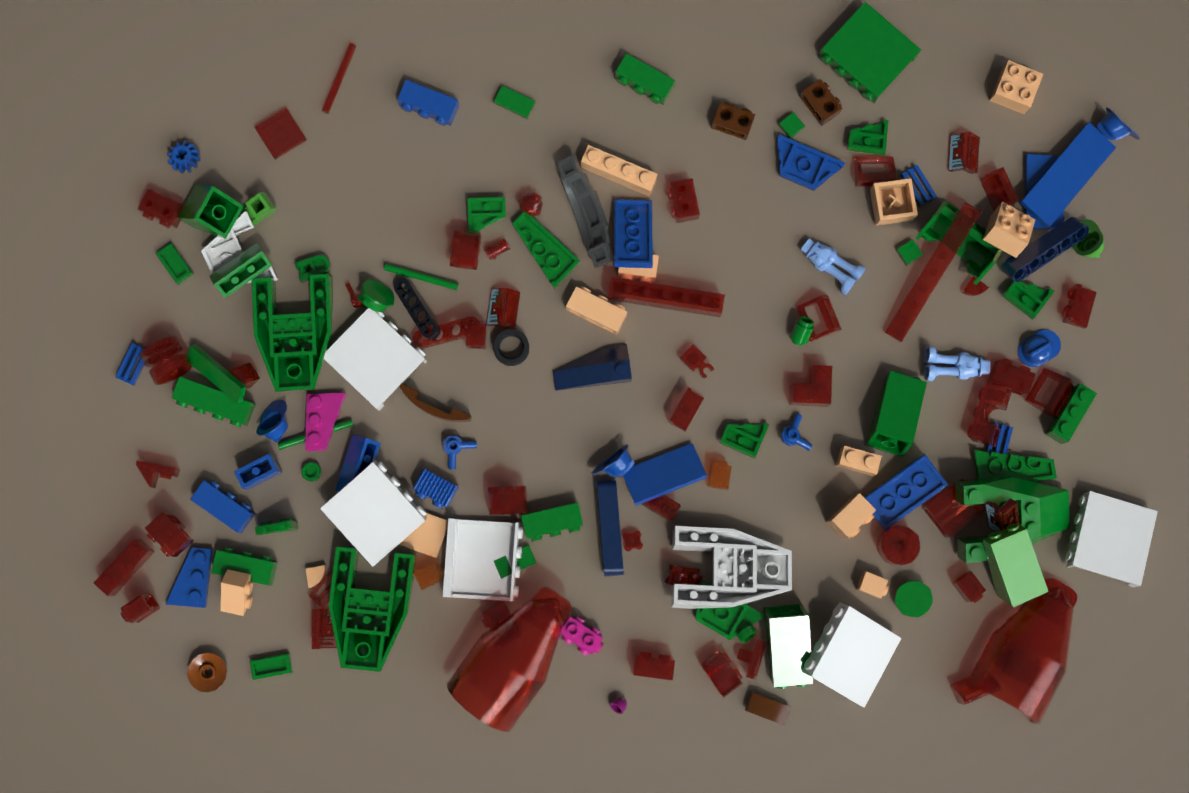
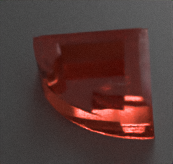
M973 276L962 293L968 296H977L984 293L989 287L981 281L975 285L973 282L976 277Z

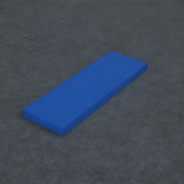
M1088 122L1019 203L1046 228L1050 227L1115 150L1116 146Z

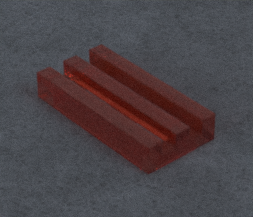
M333 568L309 595L323 609L328 605L330 595L323 603L321 600L330 591L331 583L318 598L315 595L331 578Z

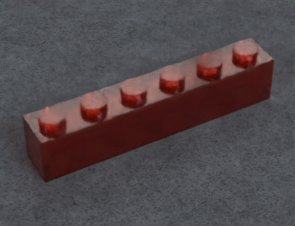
M611 277L608 300L715 317L721 316L725 294Z

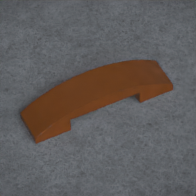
M402 383L400 384V389L405 396L423 412L450 422L471 421L472 417L455 408L452 409L450 414H447L418 400L420 396L419 391Z

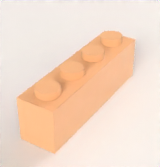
M590 145L587 146L581 160L582 169L650 197L657 181L658 174Z

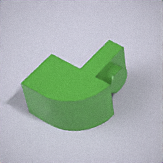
M259 192L245 203L247 207L241 211L239 217L247 211L253 225L256 226L262 220L272 216L277 209L266 192Z

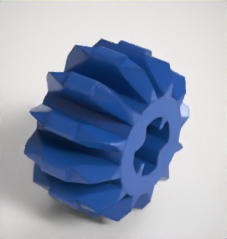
M176 141L177 147L170 146L172 152L167 153V156L170 158L168 163L172 165L175 171L179 170L180 173L184 174L185 170L191 173L192 166L194 168L198 167L195 162H200L198 157L200 152L198 149H195V145L192 143L189 144L187 141H184L181 145L180 142Z

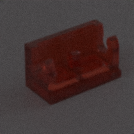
M1004 167L990 172L980 179L994 211L1001 202L1014 206L1019 201Z

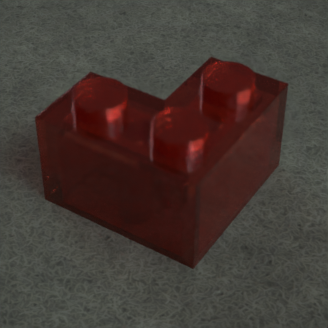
M812 365L809 371V384L793 383L790 386V405L820 407L831 405L832 366Z
M161 512L145 527L149 539L154 543L157 541L162 546L160 550L167 557H177L194 541L184 531L186 527L172 513Z

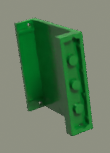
M864 2L821 49L819 57L824 64L830 65L838 76L844 77L852 88L858 89L867 101L875 103L879 96L910 62L917 58L921 49L867 2Z

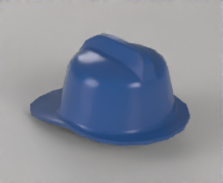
M1106 107L1107 114L1097 124V128L1107 139L1119 140L1127 135L1138 140L1140 139L1110 108Z
M1050 330L1038 331L1020 343L1018 348L1019 359L1024 365L1029 367L1040 366L1059 354L1061 341L1056 333Z
M284 400L274 401L264 410L256 430L257 435H264L274 442L280 441L282 435L288 429V423L285 418L287 404Z
M628 444L619 448L610 458L593 469L591 474L594 475L601 471L608 473L612 477H620L626 474L634 465L633 459L627 452Z

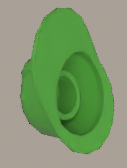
M1089 219L1081 220L1082 223L1089 227V233L1086 238L1074 245L1073 248L1078 255L1099 259V254L1105 247L1103 234L1094 221Z

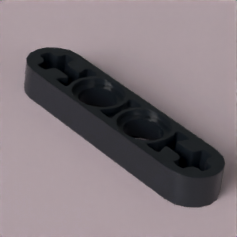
M398 278L394 283L396 294L421 334L430 340H435L441 333L440 326L413 283L406 278ZM403 283L405 284L404 287H405L406 291H408V293H406L404 290H402V288H403L402 284H403ZM415 296L416 303L413 306H410L409 300L411 297ZM421 311H425V318L419 321L418 314ZM426 324L433 328L432 334L429 333L430 329L428 328V326H426Z

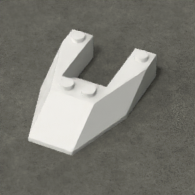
M690 526L674 527L672 531V550L713 552V586L674 584L671 588V608L735 607L792 590V551L736 529Z

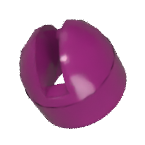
M621 696L616 697L610 703V707L614 712L622 714L627 708V701H623Z

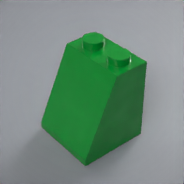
M195 185L177 218L195 229L226 239L244 205L214 186Z

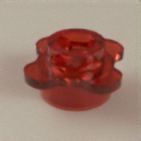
M639 531L623 534L622 538L625 540L624 549L626 551L642 549L643 543H641V533Z

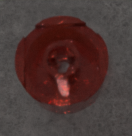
M454 230L451 241V250L453 251L450 257V267L477 270L481 232Z
M501 486V490H499V487L487 488L489 515L527 513L526 486H515V490H513V486Z
M905 526L890 527L879 535L877 551L888 564H909L919 554V536L912 529ZM899 542L902 545L901 549H898L895 543Z

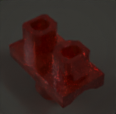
M670 564L669 575L665 579V583L668 585H701L702 576L699 575L700 569Z

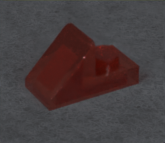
M136 461L138 469L151 488H156L158 477L171 480L172 476L178 477L180 470Z

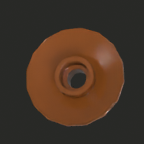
M215 653L199 654L188 666L187 675L189 682L193 688L200 692L208 693L217 690L226 680V663ZM208 668L212 670V674L210 676L206 674V670Z

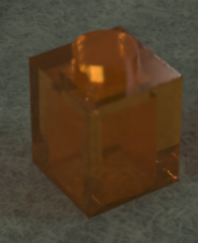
M716 461V464L712 463L708 488L728 490L732 466L727 465L725 461Z
M436 562L413 572L421 590H425L444 580V569L441 564L437 565Z

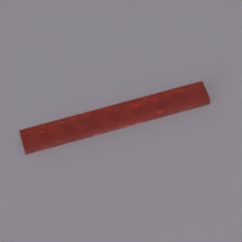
M967 202L963 204L884 333L899 342L903 341L982 211Z

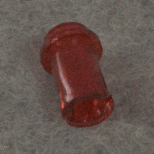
M503 239L491 247L487 246L485 253L489 260H495L498 255L510 250L507 241Z

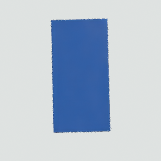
M1027 154L1025 156V195L1058 156ZM1025 208V214L1035 219L1033 229L1052 230L1064 222L1063 210L1052 225L1046 228Z
M614 199V267H653L652 200Z
M693 443L633 466L623 475V478L634 504L637 506L706 479L707 474Z
M924 453L864 496V498L876 509L873 515L883 529L887 530L948 486V484Z

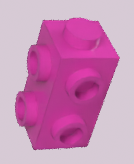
M575 615L574 618L570 616L560 631L561 639L570 645L572 642L578 645L577 650L586 656L588 653L591 655L594 652L598 653L604 645L601 642L603 638L600 636L602 632L593 626L590 629L584 626L585 621Z

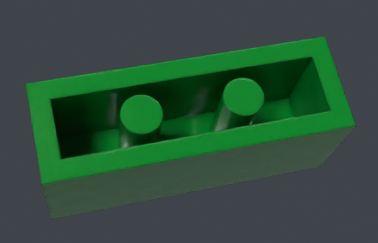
M627 53L615 72V79H617L619 84L623 86L628 85L637 94L648 96L655 104L660 103L664 105L675 85L674 79Z
M255 243L212 273L210 278L213 285L226 298L272 266V263L261 247Z
M1081 383L1073 386L1045 435L1060 444L1069 442L1097 393Z
M578 503L521 516L526 539L531 538V542L542 540V536L550 534V537L559 536L561 531L569 530V533L580 531V527L583 526Z
M223 547V551L216 550L211 570L212 574L225 576L227 570L251 574L250 582L264 585L273 584L277 562H273L272 557L261 555V559L254 558L253 553L242 551V555L235 554V549Z

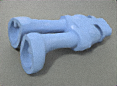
M809 238L801 248V251L807 254L806 257L810 259L817 270L820 272L826 271L838 279L841 283L840 292L846 296L866 268L863 265L855 266L848 263L837 255V250L819 244V241L816 243ZM832 263L846 270L851 275V277L841 272L839 269L833 266Z
M927 346L925 349L924 363L955 365V367L925 365L923 373L926 381H933L939 375L957 376L958 379L967 380L970 377H981L982 374H990V360H983L982 357L972 356L964 352H960L958 355L937 354L934 346Z

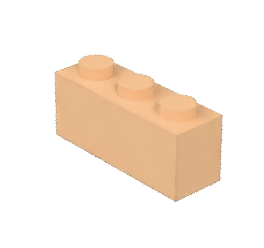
M582 286L581 288H575L566 305L567 311L615 335L618 334L627 316L625 307L617 303L613 305L604 296L598 295L597 297L591 294L589 289Z

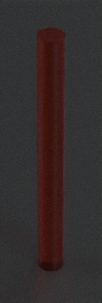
M349 44L325 101L322 112L326 114L330 112L355 52L356 45Z

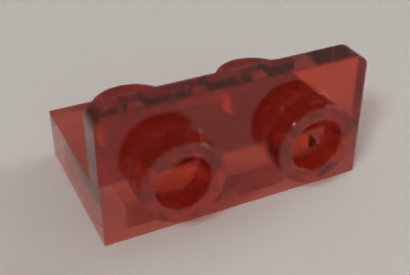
M1076 284L1071 287L1067 294L1069 299L1068 305L1064 307L1062 316H1064L1063 323L1083 329L1087 328L1097 292L1082 288V284Z

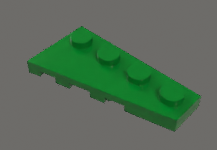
M524 211L512 223V226L554 289L580 263L576 256L527 211Z
M973 450L977 479L1013 476L1035 482L1057 478L1054 459Z

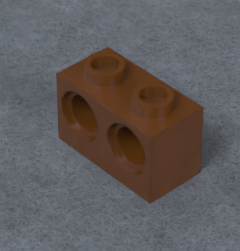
M821 79L804 89L800 95L801 100L821 126L839 115L842 110L841 101L832 95L829 85L826 82L823 83ZM813 92H819L821 97L814 96ZM824 106L831 107L832 111L827 112Z
M720 102L711 129L747 140L755 114L749 109H739L731 103ZM727 114L730 118L724 120L720 115ZM745 120L747 125L742 126L738 121Z

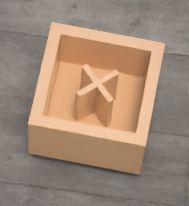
M1008 60L1002 67L990 101L1025 114L1032 106L1043 73Z
M911 178L874 183L870 188L876 226L913 221L918 215Z
M1001 202L990 216L983 240L1017 258L1029 244L1035 219L1015 209L1013 206Z
M859 493L846 501L826 523L841 539L853 538L861 531L859 529L861 525L868 524L875 517L873 513L876 509Z

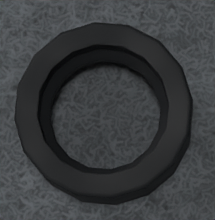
M506 329L501 331L494 339L493 351L500 363L506 366H516L526 360L529 354V343L527 337L521 331ZM510 336L518 338L523 346L521 354L513 359L503 356L500 351L502 340Z

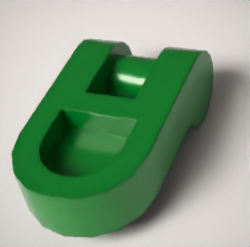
M318 255L296 262L295 267L296 270H299L300 282H307L310 280L309 275L327 274L331 264L328 258ZM311 266L312 271L307 272L306 267Z

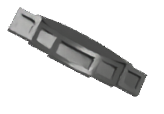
M570 155L557 162L561 172V180L587 252L592 258L594 267L599 268L614 260L608 245L611 243L606 229L608 222L598 194L595 190H592L587 174L581 171L576 155Z

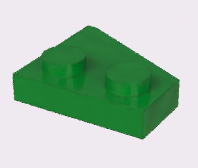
M883 120L882 123L876 125L869 124L863 128L850 130L847 150L885 155L889 120Z
M505 197L467 198L469 235H473L506 217Z
M1013 282L1002 297L1033 320L1055 291L1053 289H1041L1033 284L1027 285L1024 282Z
M727 424L719 443L755 459L769 424Z
M286 518L273 524L272 521L260 523L261 526L255 527L256 535L261 536L298 530V522L292 521L291 518Z

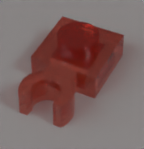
M694 345L679 358L692 372L697 368L700 376L704 379L707 375L704 374L703 369L708 368L711 372L714 370L711 364L703 362L707 357Z

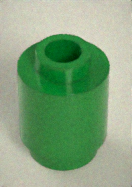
M800 316L796 320L790 334V339L795 345L802 346L808 343L814 329V321L812 319Z

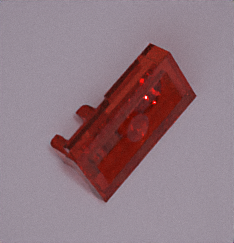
M666 495L642 503L643 506L667 521L673 520L681 507L679 503Z

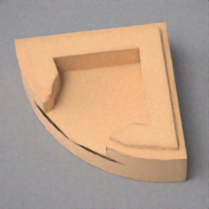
M326 565L306 568L308 588L316 586L323 579L326 573Z

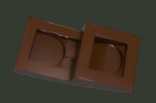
M751 692L745 711L785 725L791 707Z

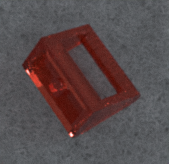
M855 156V187H872L874 183L897 180L893 157ZM861 164H888L889 174H862Z
M821 295L796 307L800 316L808 317L805 308L815 304L819 306L828 330L815 335L813 330L809 338L810 342L842 330L828 295Z
M1043 368L1025 401L1055 418L1072 390L1073 383L1070 378ZM1047 377H1050L1057 381L1059 385L1046 405L1034 399Z
M987 669L950 684L957 702L963 705L1001 689L1000 684Z

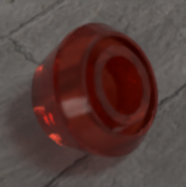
M535 192L527 193L518 200V206L528 215L538 216L541 214L543 205L542 197Z

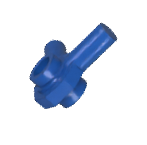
M795 414L791 425L783 428L780 438L788 446L797 444L809 451L812 448V444L802 439L798 431L802 415Z
M447 436L443 440V450L448 454V469H456V454L462 449H476L477 441H462L458 436Z

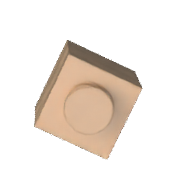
M865 571L862 572L856 590L881 599L888 592V580Z

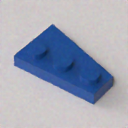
M191 548L165 605L206 608L213 549Z

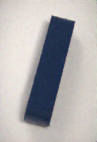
M1076 217L1067 219L1025 247L1017 258L1013 256L1008 258L1002 264V272L1014 282L1022 281L1086 238L1089 233V227Z
M616 480L597 482L604 577L624 575Z

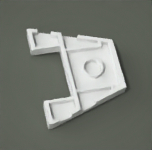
M247 211L236 220L226 239L217 236L201 250L211 274L244 252L237 235L255 228ZM272 266L255 277H271L274 281L278 280Z

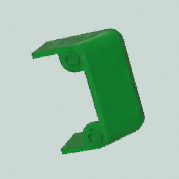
M944 201L915 237L919 240L922 236L928 242H936L938 239L967 262V272L976 277L973 282L975 285L994 266L1002 252L1001 249L983 240L986 232L983 227L948 201Z

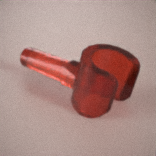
M347 283L346 288L350 294L353 307H363V303L358 300L357 296L355 297L350 283Z

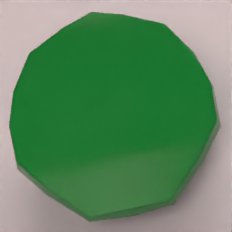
M367 279L361 286L362 291L357 294L360 302L376 312H384L387 307L394 306V294L392 291L375 280Z
M919 580L904 582L897 589L894 603L902 615L919 618L928 612L933 603L931 589Z

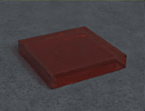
M287 108L255 127L275 160L307 141Z

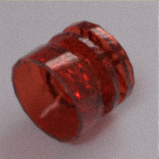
M176 336L158 340L147 346L140 353L141 359L145 361L144 365L152 367L149 374L156 385L176 380L192 368L187 355L180 354L183 347L179 345V340Z

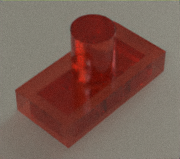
M757 639L753 652L742 648L739 649L737 660L750 663L746 677L756 680L767 644L766 641Z

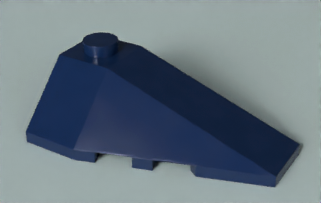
M627 344L607 346L554 371L555 390L631 382L632 375Z

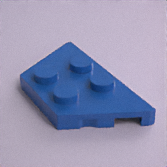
M779 134L777 137L779 176L812 191H815L845 165V162L785 136Z

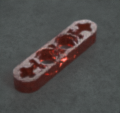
M474 316L439 325L443 332L441 339L430 340L427 338L423 339L421 343L419 340L422 339L423 335L418 330L414 333L412 341L417 347L429 348L471 337L482 332L483 322ZM473 322L477 323V325L474 326V329L465 328V326H472ZM456 325H459V326H460V332H459V334L453 335V333H452L453 328H454ZM429 327V329H430V332H429V333L432 334V333H433V332H432V329H433V328H432V327Z

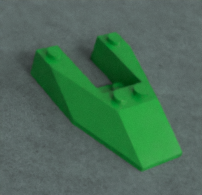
M329 274L309 275L311 313L277 315L276 282L271 277L252 279L254 337L275 392L314 390L332 332L333 280Z
M1013 476L955 482L957 502L964 506L993 503V508L995 509L994 521L1000 530H1005L1011 524H1020L1027 529L1032 545L1070 528L1069 490ZM989 536L957 538L958 558L965 563L987 561L983 539Z
M336 547L329 611L340 667L381 672L408 614L417 555L395 553L390 592L354 588L359 551L355 548Z

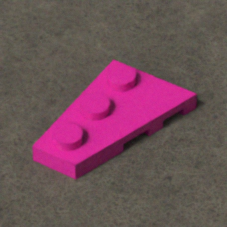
M345 393L307 394L305 450L307 452L327 450L334 430V424L337 417H339L342 402L346 397Z

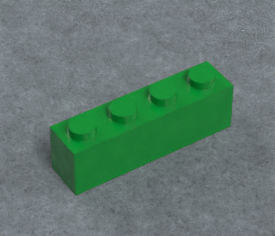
M179 377L171 397L176 400V405L187 408L188 405L195 407L193 411L204 415L205 412L212 413V418L223 421V418L229 419V424L241 427V425L248 426L256 406L246 400L237 404L224 392Z

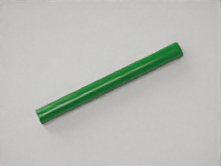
M388 263L384 267L385 271L456 291L459 283Z
M352 419L334 424L333 432L354 426ZM306 434L279 442V449L283 450L305 442Z

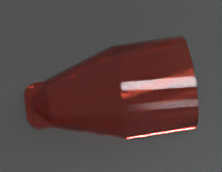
M1053 578L1044 579L1049 592L1024 602L1018 611L992 633L966 683L967 686L990 694L1018 709L1031 718L1029 722L1038 725L1066 673L1074 613L1073 608L1077 602L1076 592Z
M541 587L532 599L515 610L506 619L501 620L488 632L482 634L447 682L448 691L466 711L488 726L503 732H510L547 680L564 622L572 611L570 601L550 587Z

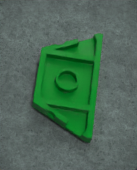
M698 578L697 585L713 586L704 579ZM746 604L724 608H696L695 620L731 640L744 628L763 619L765 615Z

